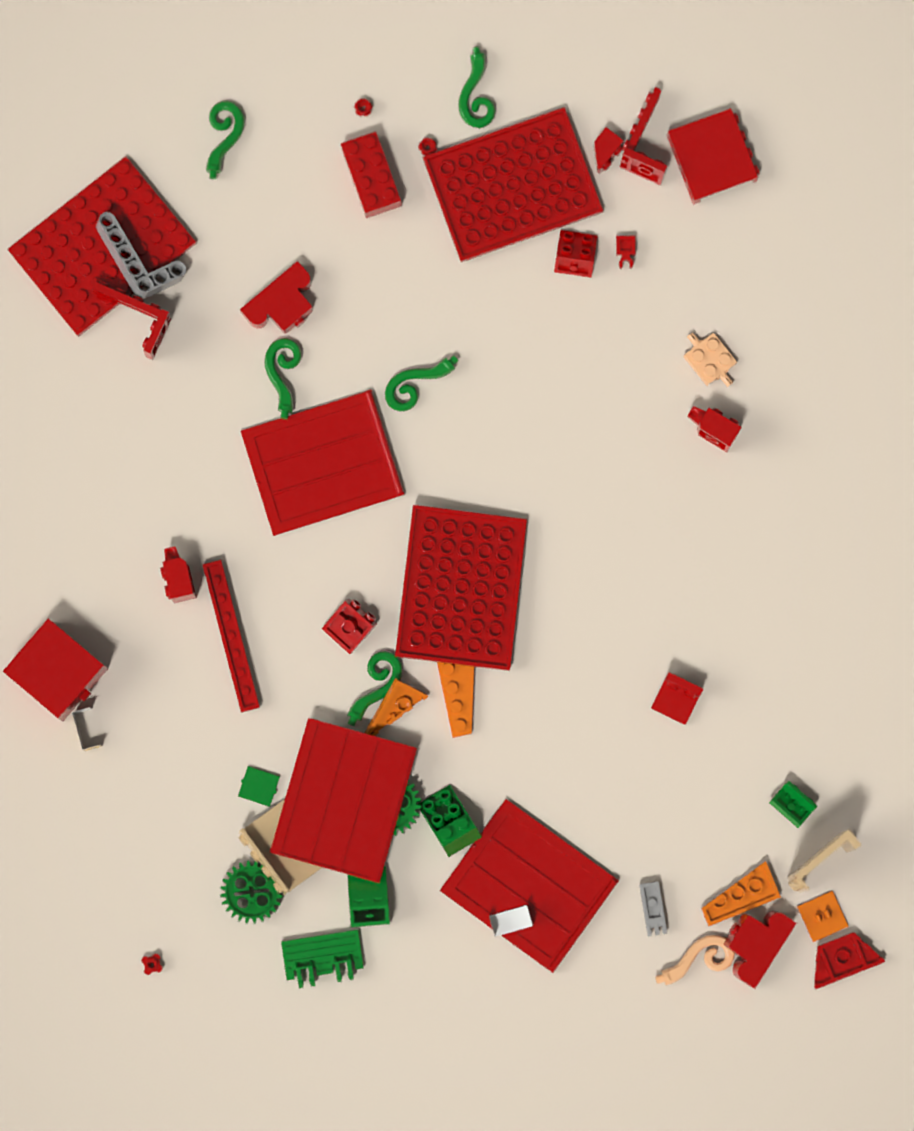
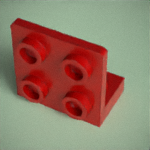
M561 230L554 272L591 278L598 236Z
M668 672L651 709L686 725L701 696L703 688Z

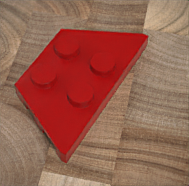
M854 932L819 945L816 950L814 989H819L884 963L885 960Z

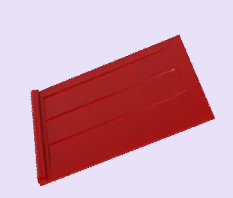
M371 390L289 415L287 420L280 418L241 430L273 536L404 495Z
M308 718L270 853L380 883L417 748Z
M505 799L480 834L482 838L474 842L440 889V892L491 929L489 916L527 905L533 926L501 936L547 970L554 973L619 880Z

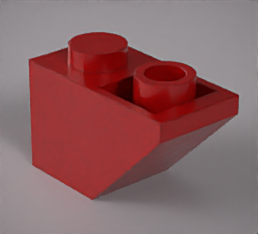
M607 127L594 141L596 169L599 174L603 170L607 171L612 164V158L614 156L618 157L623 151L624 140Z

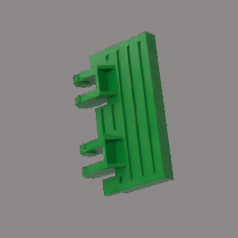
M358 930L281 942L286 979H295L294 970H296L299 988H303L304 985L301 969L308 968L309 983L312 987L315 986L313 967H316L317 976L333 973L332 964H335L337 982H342L343 979L339 963L347 962L349 980H354L351 961L355 963V970L364 968Z

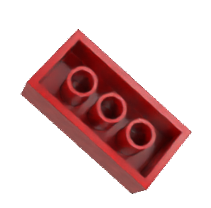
M375 131L340 143L365 217L369 218L401 207V199L377 132Z

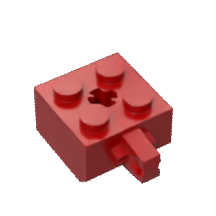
M693 406L687 417L698 425V436L727 453L742 428L739 426L740 423L731 417L727 419L722 416L723 412L716 408H708L707 411Z
M176 546L165 548V561L162 562L163 567H160V571L164 581H167V586H164L166 596L174 604L196 599L189 565L180 558Z

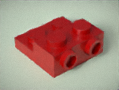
M355 599L345 600L322 628L326 634L349 654L353 653L363 639L377 625L375 616L370 612L365 613L361 609V604Z

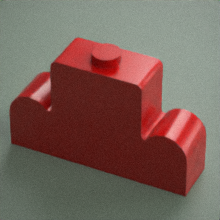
M298 261L295 262L240 309L241 314L251 326L257 329L265 327L268 318L284 334H287L295 326L298 328L306 321L304 318L313 311L311 304L300 293L310 288V275Z
M777 911L768 912L764 917V924L750 915L742 914L738 922L731 926L730 934L724 942L726 948L742 958V960L737 961L733 965L732 972L734 976L749 987L756 989L797 923Z

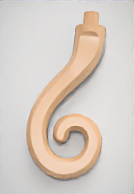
M708 935L702 937L691 945L677 965L661 970L662 975L655 976L657 984L664 982L665 985H670L680 980L687 973L698 953L705 947L718 945L725 952L724 960L720 963H715L713 956L717 954V950L711 948L706 951L704 955L705 964L713 971H723L731 966L735 953L724 946L726 938L723 936Z

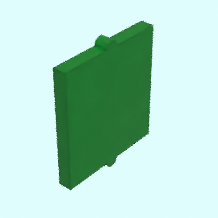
M248 766L244 779L241 780L242 785L238 797L270 807L273 796L277 793L276 787L280 777Z

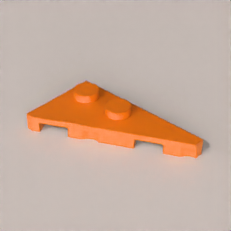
M395 678L364 733L372 736L377 735L380 729L387 724L391 725L402 717L405 712L413 709L412 706L422 699H427L428 695Z

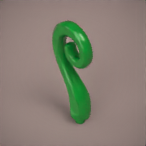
M473 47V54L470 55L471 74L460 93L458 109L461 118L467 125L479 129L488 126L493 121L495 106L490 99L478 97L472 102V111L476 113L479 110V106L485 105L487 107V114L483 118H475L469 112V97L481 80L486 66L485 54L481 53L480 47Z
M222 101L215 104L209 113V122L218 131L227 130L232 124L230 117H226L222 123L217 121V115L221 111L231 112L235 119L234 128L230 135L209 155L206 172L209 173V179L216 180L217 174L221 173L223 156L235 145L244 129L243 112L240 107L231 101Z
M281 338L274 341L267 349L264 364L266 373L278 392L280 418L287 420L288 414L293 412V397L290 389L276 371L274 364L275 355L282 348L290 349L293 352V359L291 361H286L283 354H279L277 361L280 367L293 369L300 363L302 353L296 342L288 338Z
M453 355L449 360L445 357L434 367L408 369L396 374L385 388L386 403L390 408L399 412L412 409L418 401L416 388L408 384L400 387V394H410V400L406 403L396 400L394 394L396 388L402 382L409 379L442 378L455 369L453 365L458 362V359Z
M381 651L375 653L369 659L367 671L374 680L382 681L389 675L388 669H384L382 672L376 671L375 666L379 661H387L391 664L392 676L383 687L363 695L353 703L347 714L350 717L347 724L355 727L357 720H362L367 708L386 696L395 678L401 680L402 664L399 658L395 657L394 653Z

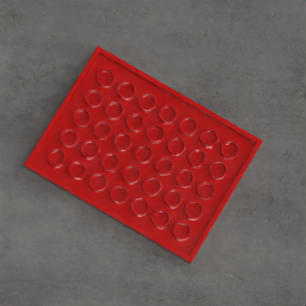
M565 107L422 157L461 263L603 213Z
M126 156L7 249L78 337L120 305V303L94 293L91 288L92 281L97 283L99 280L109 284V288L113 290L119 288L125 291L127 296L133 294L131 287L97 231L96 224L102 213L110 212L115 216L148 273L174 262L197 244ZM102 221L105 226H110L107 221ZM112 237V238H111L113 241L119 242V239H118V238H116V237ZM121 253L122 257L129 258L127 254ZM130 269L133 274H138L135 269Z
M420 505L412 506L395 657L510 671L527 519Z

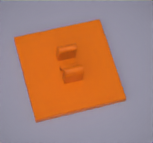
M833 891L797 906L813 942L849 927Z

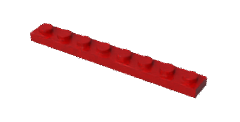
M218 560L203 564L240 711L244 713L258 709L260 706L222 561Z

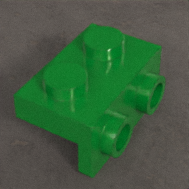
M790 781L769 802L797 828L817 808L814 801L802 793Z

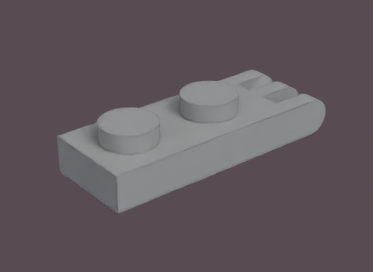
M659 881L639 884L648 937L652 936L651 928H654L655 935H660L659 927H662L663 934H667Z

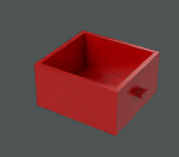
M48 618L6 666L3 672L63 722L81 700L83 702L86 701L91 695L89 691L108 668Z

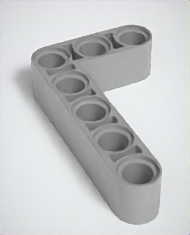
M104 212L100 215L96 224L97 231L135 296L146 299L179 283L183 279L186 266L180 261H174L148 273L115 216L110 212ZM102 221H107L110 226H105ZM116 237L119 239V242H115L111 238ZM121 253L127 254L129 258L122 257ZM130 269H135L138 274H133ZM172 270L179 271L180 275L174 274ZM156 278H162L164 282H158ZM140 285L146 286L148 290H142Z

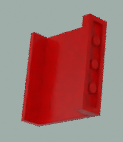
M731 108L667 131V139L693 205L700 203L702 198L751 180L755 183L757 182L758 175H760L757 165L752 163V151L750 147L747 148L745 145V133L738 127V115L733 113Z

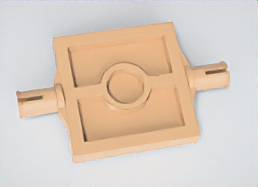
M692 332L687 338L694 346L683 356L706 386L715 380L721 379L729 387L733 381L729 378L727 372L737 364V361L714 333L700 341Z

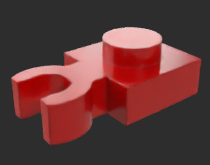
M616 236V256H622L619 261L620 269H622L623 262H628L629 268H633V260L630 256H635V236Z

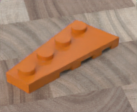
M437 662L452 737L472 734L474 667Z
M766 861L701 908L708 927L781 897Z

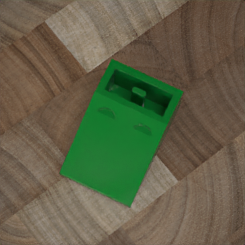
M450 785L417 804L422 807L420 809L421 813L448 857L482 838Z
M386 866L383 868L380 883L347 875L351 928L389 925L390 913Z

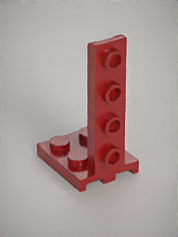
M655 87L653 93L649 92L646 97V108H641L637 118L640 119L638 124L634 123L630 131L632 135L630 141L626 140L622 148L624 152L619 168L661 186L667 165L661 160H653L647 157L643 152H635L660 98L661 90Z
M99 280L98 283L92 281L91 288L94 293L156 319L151 324L150 330L152 332L150 337H146L142 345L146 358L153 360L171 322L169 312L161 310V307L151 303L148 305L143 303L144 300L138 296H133V298L127 296L126 292L119 288L113 290L109 288V284Z

